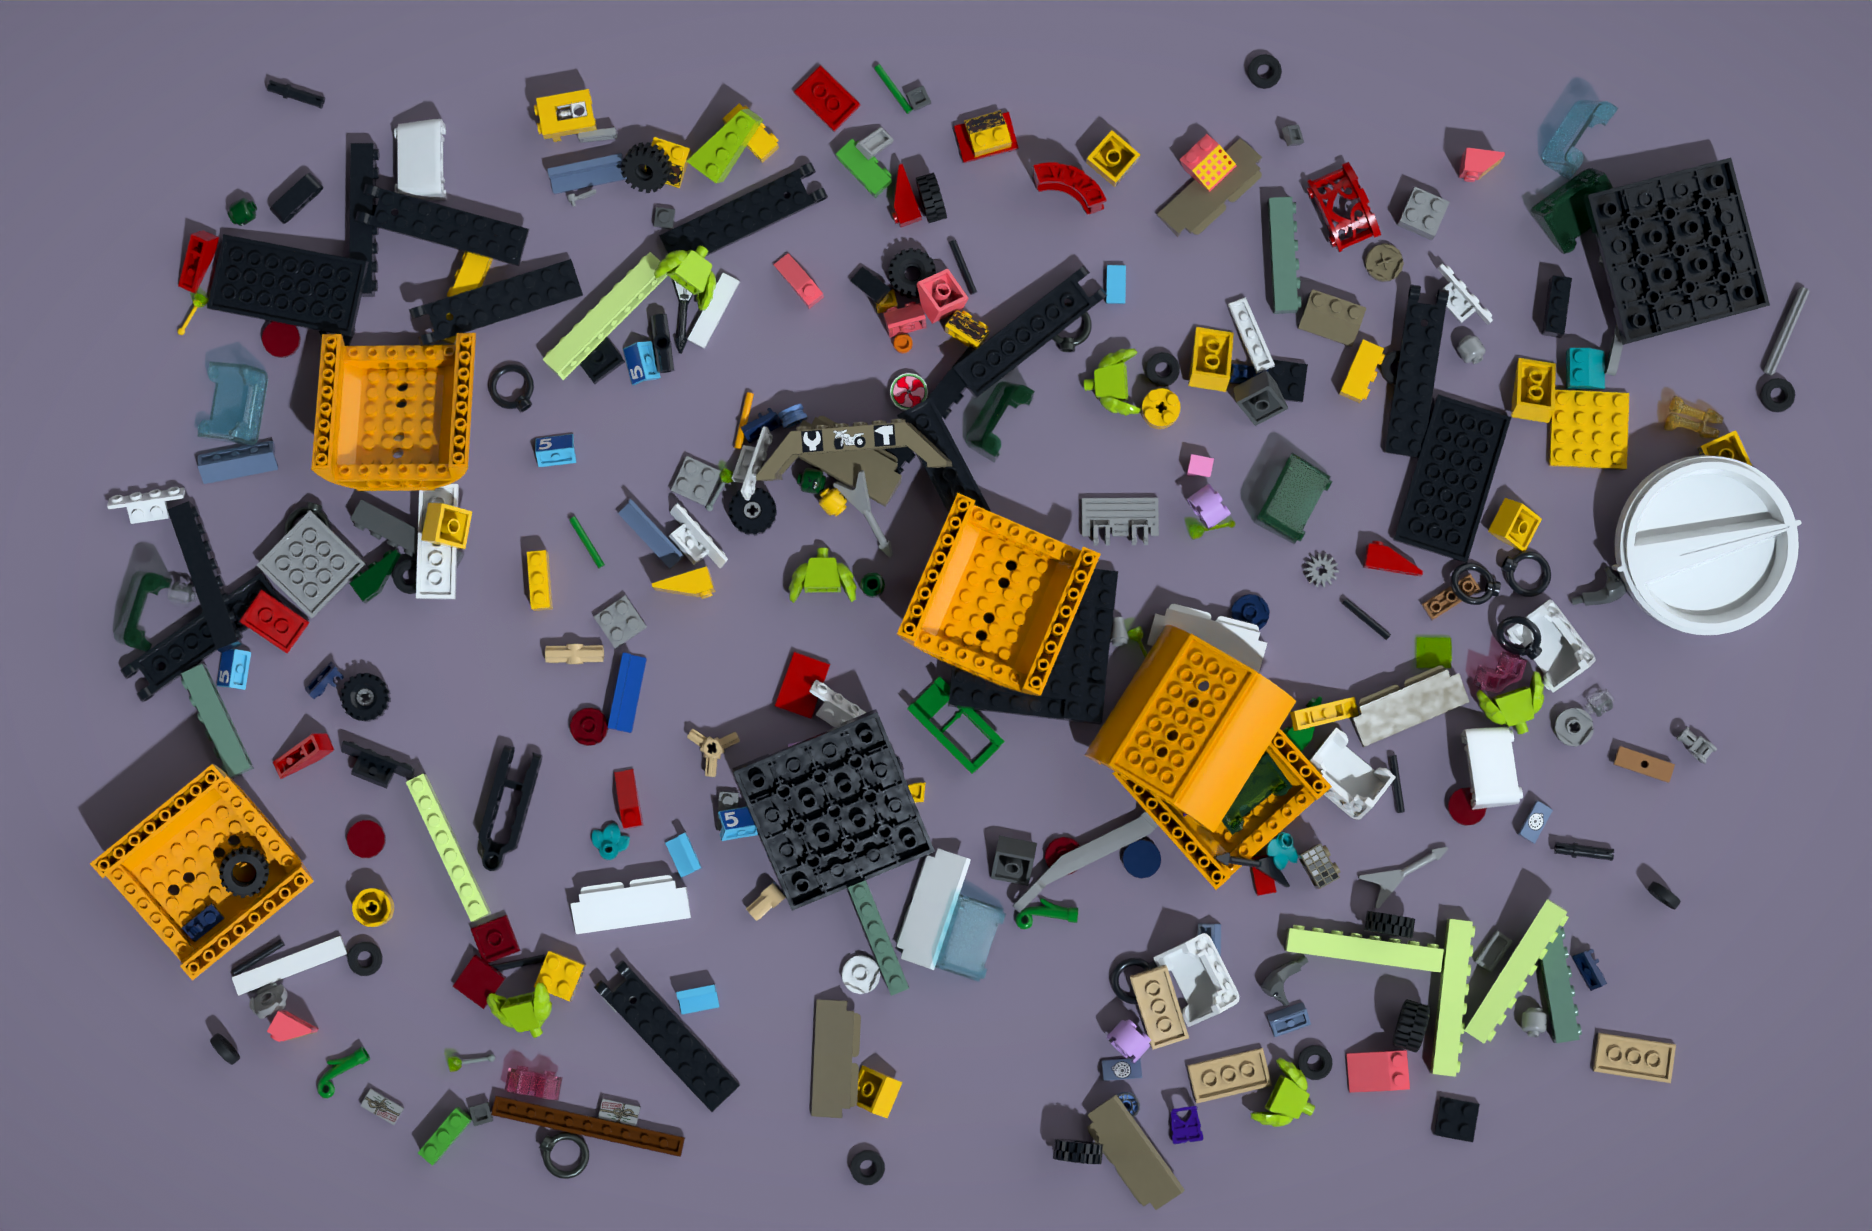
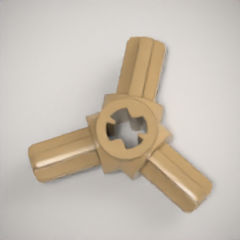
M692 729L687 735V738L701 747L700 751L704 753L703 758H706L705 776L716 777L717 760L721 759L722 753H725L724 749L740 742L736 732L720 739L718 737L713 739L710 736L707 738L695 729ZM713 743H715L717 752L710 754L708 746L710 744L713 746Z

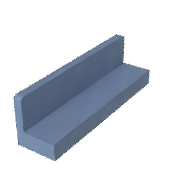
M622 153L548 168L547 171L553 193L559 194L627 179V177L623 178V171H621L624 159Z
M267 441L198 455V469L203 483H213L278 470L274 442Z
M630 499L629 503L618 514L671 569L684 555Z

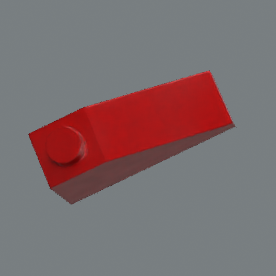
M900 164L898 168L894 201L895 212L892 213L895 224L899 223L900 228L922 220L903 164Z
M204 230L191 234L179 287L192 293L197 292L215 255L219 240L218 236Z
M1372 541V544L1369 543L1367 545L1363 568L1418 577L1423 575L1421 569L1390 547L1384 546L1383 542Z
M327 733L311 734L273 761V764L280 779H283L323 759L333 752L334 748Z
M634 769L614 772L623 829L644 826Z

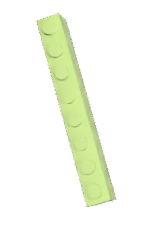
M651 252L642 257L640 262L633 269L629 270L626 276L616 283L613 289L606 296L602 297L599 303L589 310L586 316L579 323L575 324L572 330L562 337L552 350L546 353L543 358L546 365L564 380L667 277L666 274L658 278L654 276L655 269L658 267L660 260Z
M421 774L407 781L406 784L470 921L475 922L491 914L427 775Z
M1549 899L1546 900L1464 1030L1482 1043H1486L1487 1040L1491 1042L1496 1034V1031H1494L1497 1024L1502 1025L1507 1017L1504 1014L1507 1008L1512 1009L1516 1003L1515 995L1518 991L1522 993L1526 987L1527 982L1525 980L1527 976L1534 974L1538 968L1535 965L1539 958L1543 960L1548 952L1546 946L1549 942L1553 944L1557 938L1558 933L1556 930L1559 926L1563 927L1569 918L1566 916L1567 910Z
M1447 919L1431 1074L1456 1077V1073L1460 1072L1461 1062L1458 1061V1053H1462L1463 1042H1460V1035L1464 1034L1465 1029L1462 1017L1466 1015L1467 1003H1464V998L1469 992V984H1466L1467 976H1470L1471 965L1468 964L1469 957H1472L1473 945H1470L1471 937L1474 938L1475 926H1472L1473 922Z
M1293 925V928H1288L1285 951L1441 972L1444 949H1439L1437 944L1428 943L1427 947L1420 946V942L1415 941L1401 944L1400 939L1389 938V942L1381 941L1379 936L1370 935V939L1362 938V934L1357 933L1343 936L1342 931L1331 930V934L1323 933L1324 929L1312 927V931L1304 930L1305 926Z

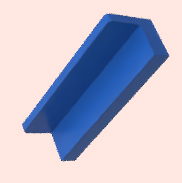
M629 653L622 654L608 723L609 729L632 733L647 661L645 657L634 656Z

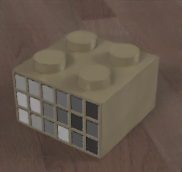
M1317 844L1297 855L1315 889H1321L1340 878L1338 875L1340 870L1335 862L1332 863L1329 856L1331 854L1326 845Z

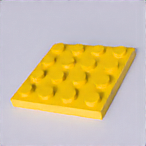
M1555 390V410L1551 417L1549 466L1626 470L1629 393Z

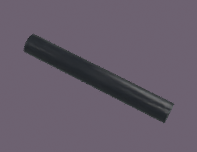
M952 240L949 244L970 295L975 294L977 290L957 241Z
M1346 598L1342 604L1385 640L1390 637L1391 634L1349 599Z
M1397 755L1389 756L1391 773L1396 777L1393 780L1397 813H1403L1405 809Z
M278 940L231 969L232 973L236 976L285 946L283 940Z
M545 954L490 966L497 971L542 963L546 957Z

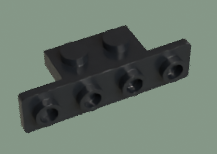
M342 742L341 752L357 758L351 775L386 789L394 773L408 779H413L414 768L408 763H400L390 756H382L374 750L362 748L354 742Z

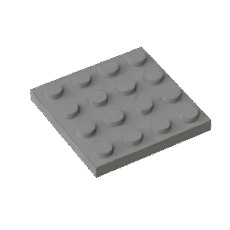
M311 510L257 564L312 619L366 565Z

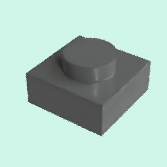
M923 85L906 93L914 111L931 104V100Z
M1290 125L1282 128L1287 146H1297L1304 143L1299 125Z
M656 207L654 227L673 229L675 209Z
M489 1102L469 1107L474 1126L494 1121Z

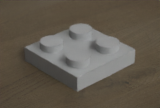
M686 456L671 491L706 507L722 472Z
M626 595L594 616L615 649L647 628Z

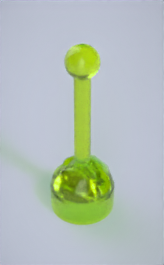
M1230 520L1228 523L1215 525L1209 530L1224 527L1233 528L1236 523ZM1200 524L1189 525L1192 540L1202 537L1204 531H1209Z
M1138 626L1127 631L1129 638L1132 641L1138 642L1144 657H1146L1147 653L1141 641L1143 638L1142 627Z

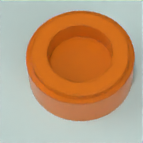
M899 334L895 337L894 348L897 352L905 354L912 349L913 342L909 335Z

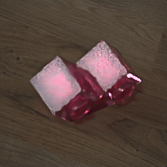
M1502 651L1496 669L1478 666L1473 684L1481 690L1500 693L1508 685L1522 679L1527 661L1519 655Z
M517 1065V1069H508L504 1091L542 1099H559L563 1077L555 1076L556 1072L544 1070V1073L529 1071V1067Z

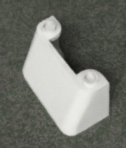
M442 119L398 124V128H394V136L398 142V184H395L396 193L421 200H446V190H444L445 179L443 177V135H446V125Z
M1549 599L1525 617L1535 623L1541 633L1540 647L1542 652L1534 661L1544 673L1543 684L1548 690L1554 693L1588 669L1596 661L1592 651L1552 600ZM1516 623L1507 630L1508 637L1514 644H1522L1526 647L1534 640L1531 630L1522 624Z
M1508 727L1464 729L1461 733L1462 743L1466 744L1464 750L1467 754L1472 787L1470 790L1473 793V799L1471 800L1472 810L1519 804L1520 799L1523 798L1522 788L1518 787L1512 749V742H1514L1513 730H1509Z
M1335 728L1309 761L1332 786L1324 795L1351 818L1360 820L1372 809L1396 777L1387 768L1379 767L1376 770L1371 768L1346 747L1348 744L1347 735L1338 728Z
M1205 933L1200 934L1153 957L1157 967L1167 965L1168 971H1172L1188 1003L1182 1010L1183 1019L1188 1027L1220 1014L1239 1002V993L1209 935Z

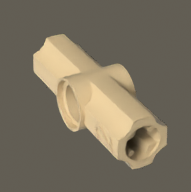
M583 644L546 646L545 660L546 663L566 664L604 662V646H583Z

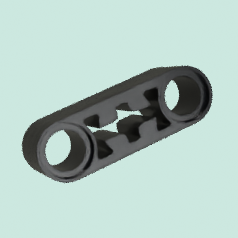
M308 173L271 206L270 211L282 224H285L323 190V186L311 173Z

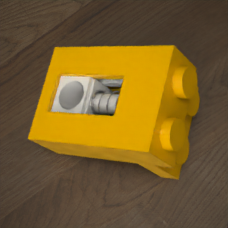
M589 89L536 98L537 104L534 105L535 115L540 118L537 128L539 134H542L544 139L552 138L554 142L562 141L561 136L597 130ZM583 108L585 111L582 115H575L576 109Z

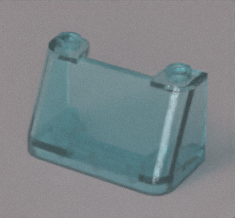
M1578 100L1541 154L1542 162L1561 176L1570 180L1583 162V154L1575 148V145L1588 126L1590 128L1597 124L1605 126L1614 116L1618 107L1607 101Z
M210 362L207 374L210 381L216 383L210 420L201 421L198 426L197 437L245 445L256 444L259 438L268 385L266 371L247 364Z
M959 894L935 968L978 982L980 978L984 979L988 969L984 966L998 924H1003L1006 915L1003 912L1004 908Z

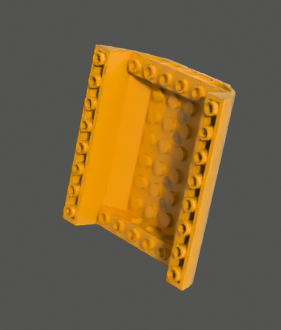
M457 333L456 345L345 346L342 334H322L311 470L329 482L357 489V491L435 490V488L443 487L459 480L466 473L469 462L476 333ZM401 385L408 386L405 391L398 390ZM399 402L407 403L406 406L402 408L397 407V404ZM398 435L404 436V439L401 441L394 440ZM396 452L403 453L400 458L393 457Z
M957 493L897 635L931 657L994 684L1021 693L1041 696L1101 554L1084 546L1081 550L978 507L974 505L976 500ZM1014 561L1017 568L1010 571L1006 568V563ZM1001 578L1009 581L1007 588L999 586L998 581ZM986 613H991L994 616L992 623L984 621L983 616ZM984 631L987 634V638L980 641L976 638V633Z
M1166 625L1084 755L1099 765L1102 763L1192 817L1199 825L1214 833L1293 708L1296 700L1254 669L1192 633L1190 634L1172 625ZM1201 682H1208L1209 688L1206 691L1199 690ZM1197 698L1199 700L1198 705L1194 708L1189 707V700ZM1176 731L1178 733L1177 739L1173 741L1168 740L1169 732ZM1160 748H1167L1166 756L1159 757L1157 755V751Z
M1195 699L1189 707H1196L1199 700ZM1280 728L1239 792L1236 801L1233 802L1214 833L1199 825L1192 817L1188 815L1183 817L1182 811L1114 771L1112 773L1215 890L1231 878L1230 876L1242 865L1230 863L1229 865H1223L1215 860L1214 856L1230 853V856L1252 858L1315 800H1318L1332 787ZM1171 731L1168 734V740L1171 741L1176 740L1178 737L1176 731ZM1160 748L1157 751V755L1159 757L1166 756L1167 748ZM1242 805H1247L1250 808L1248 816L1240 814L1239 809Z
M211 764L90 863L102 878L106 876L177 956L181 961L180 967L192 981L314 882L308 869L287 840L242 788L214 764ZM230 836H238L240 842L237 845L230 844L228 840ZM240 846H244V848L250 846L253 850L258 849L261 855L264 854L266 861L269 863L268 881L265 887L252 897L247 895L245 898H241V895L233 896L232 892L228 893L226 887L222 886L219 877L220 866L225 855L234 848L239 849ZM220 847L224 849L225 854L223 857H216L213 851ZM239 862L233 868V875L241 882H248L255 878L256 869L251 863ZM191 872L194 874L195 879L192 882H187L184 880L183 875ZM170 885H177L180 891L177 894H171L168 890ZM213 903L224 916V919L196 942H193L182 927Z

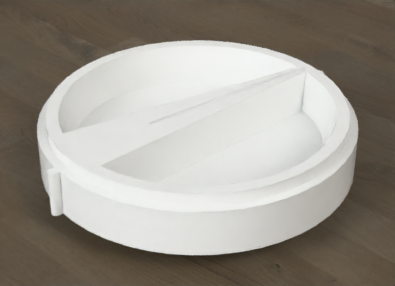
M1700 455L1681 458L1661 466L1648 475L1627 499L1616 528L1615 558L1617 564L1613 565L1612 569L1619 571L1626 590L1636 604L1656 621L1679 631L1696 635L1730 633L1742 629L1763 617L1785 593L1791 582L1798 559L1799 542L1797 526L1801 525V521L1794 518L1792 509L1781 490L1758 469L1744 462L1720 456Z

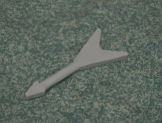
M861 470L859 472L855 489L836 481L833 486L865 515L880 543L879 548L888 557H891L893 555L891 542L886 540L871 512L864 471Z
M1448 847L1432 849V853L1401 870L1360 875L1359 879L1376 883L1380 886L1375 908H1380L1406 875L1435 859L1439 860L1448 850Z

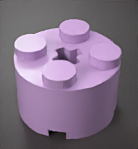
M1210 484L1205 485L1187 498L1190 507L1196 516H1199L1200 521L1208 530L1231 514L1229 509L1221 503L1223 499L1217 491L1215 492Z
M1121 1020L1106 1038L1107 1040L1112 1039L1111 1045L1126 1059L1128 1056L1133 1058L1130 1062L1135 1064L1149 1049L1151 1039L1145 1033L1140 1034L1136 1030L1137 1026L1131 1020Z

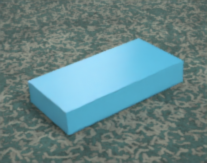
M1107 265L1106 304H1125L1126 265Z

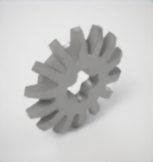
M1317 553L1318 559H1315L1312 555L1311 559L1313 562L1306 561V564L1310 566L1309 568H1304V571H1309V574L1305 575V577L1312 578L1309 581L1310 584L1316 581V587H1318L1319 583H1322V587H1325V582L1331 585L1330 579H1337L1333 573H1339V570H1334L1333 567L1338 566V564L1331 563L1334 559L1333 557L1327 560L1328 554L1321 558L1320 553ZM1321 565H1324V569L1327 570V573H1323L1322 576L1318 575L1319 571H1317L1316 568L1320 567Z

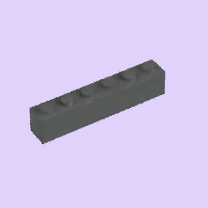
M362 499L360 500L350 520L355 522L353 526L362 531L365 528L370 530V535L379 540L381 537L387 539V544L396 549L398 545L405 549L404 553L411 557H414L415 554L417 555V528ZM458 550L456 569L464 556V554Z

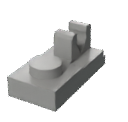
M719 792L718 812L737 809L739 793ZM718 816L717 830L721 831L722 825Z

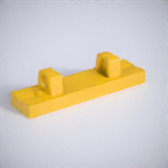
M1355 697L1290 712L1294 731L1359 715Z

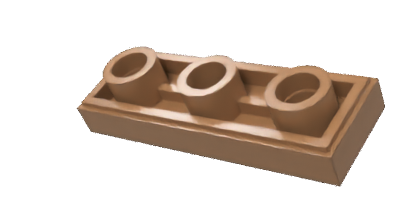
M1471 574L1458 581L1460 589L1468 596L1481 590ZM1450 586L1421 605L1432 621L1462 601L1454 594ZM1453 594L1454 600H1450L1448 595Z
M1622 746L1618 747L1613 765L1667 783L1670 782L1675 767L1673 763ZM1642 761L1646 762L1645 768L1641 766Z

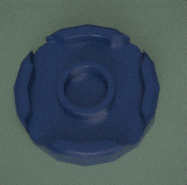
M1247 594L1235 601L1231 610V617L1235 620L1257 625L1260 630L1266 625L1270 610L1263 598Z
M1139 840L1131 843L1123 854V864L1126 871L1133 877L1141 879L1152 876L1157 872L1161 864L1160 851L1150 841Z

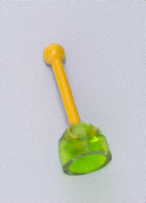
M195 292L192 299L194 307L183 326L178 329L179 335L185 334V328L197 308L204 307L208 303L209 299Z

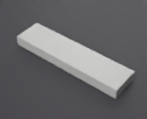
M722 273L716 284L713 300L707 309L702 311L688 337V341L705 349L740 283L739 280Z
M1246 297L1229 303L1228 308L1256 373L1274 367L1275 364Z

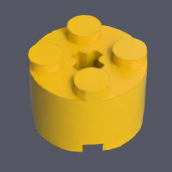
M1164 388L1150 391L1144 398L1141 406V414L1144 421L1154 429L1170 427L1176 422L1180 413L1178 396ZM1159 405H1163V408L1166 410H1163L1162 413H1159V409H1157L1156 407H1159Z
M368 888L362 890L356 896L352 904V912L355 919L362 925L379 927L386 924L392 918L394 902L386 891ZM372 903L374 905H377V909H375V912L369 909V907L372 906Z

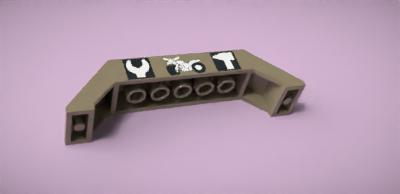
M892 419L891 423L888 424L887 421L883 420L872 421V425L864 422H854L853 426L850 427L849 424L845 423L834 424V428L826 425H817L813 430H811V427L805 426L796 427V431H790L757 473L756 481L782 480L784 472L800 455L909 447L927 462V467L930 468L952 467V461L911 423H906L902 419Z

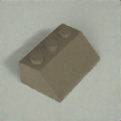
M1312 289L1298 329L1352 347L1361 326L1366 307Z

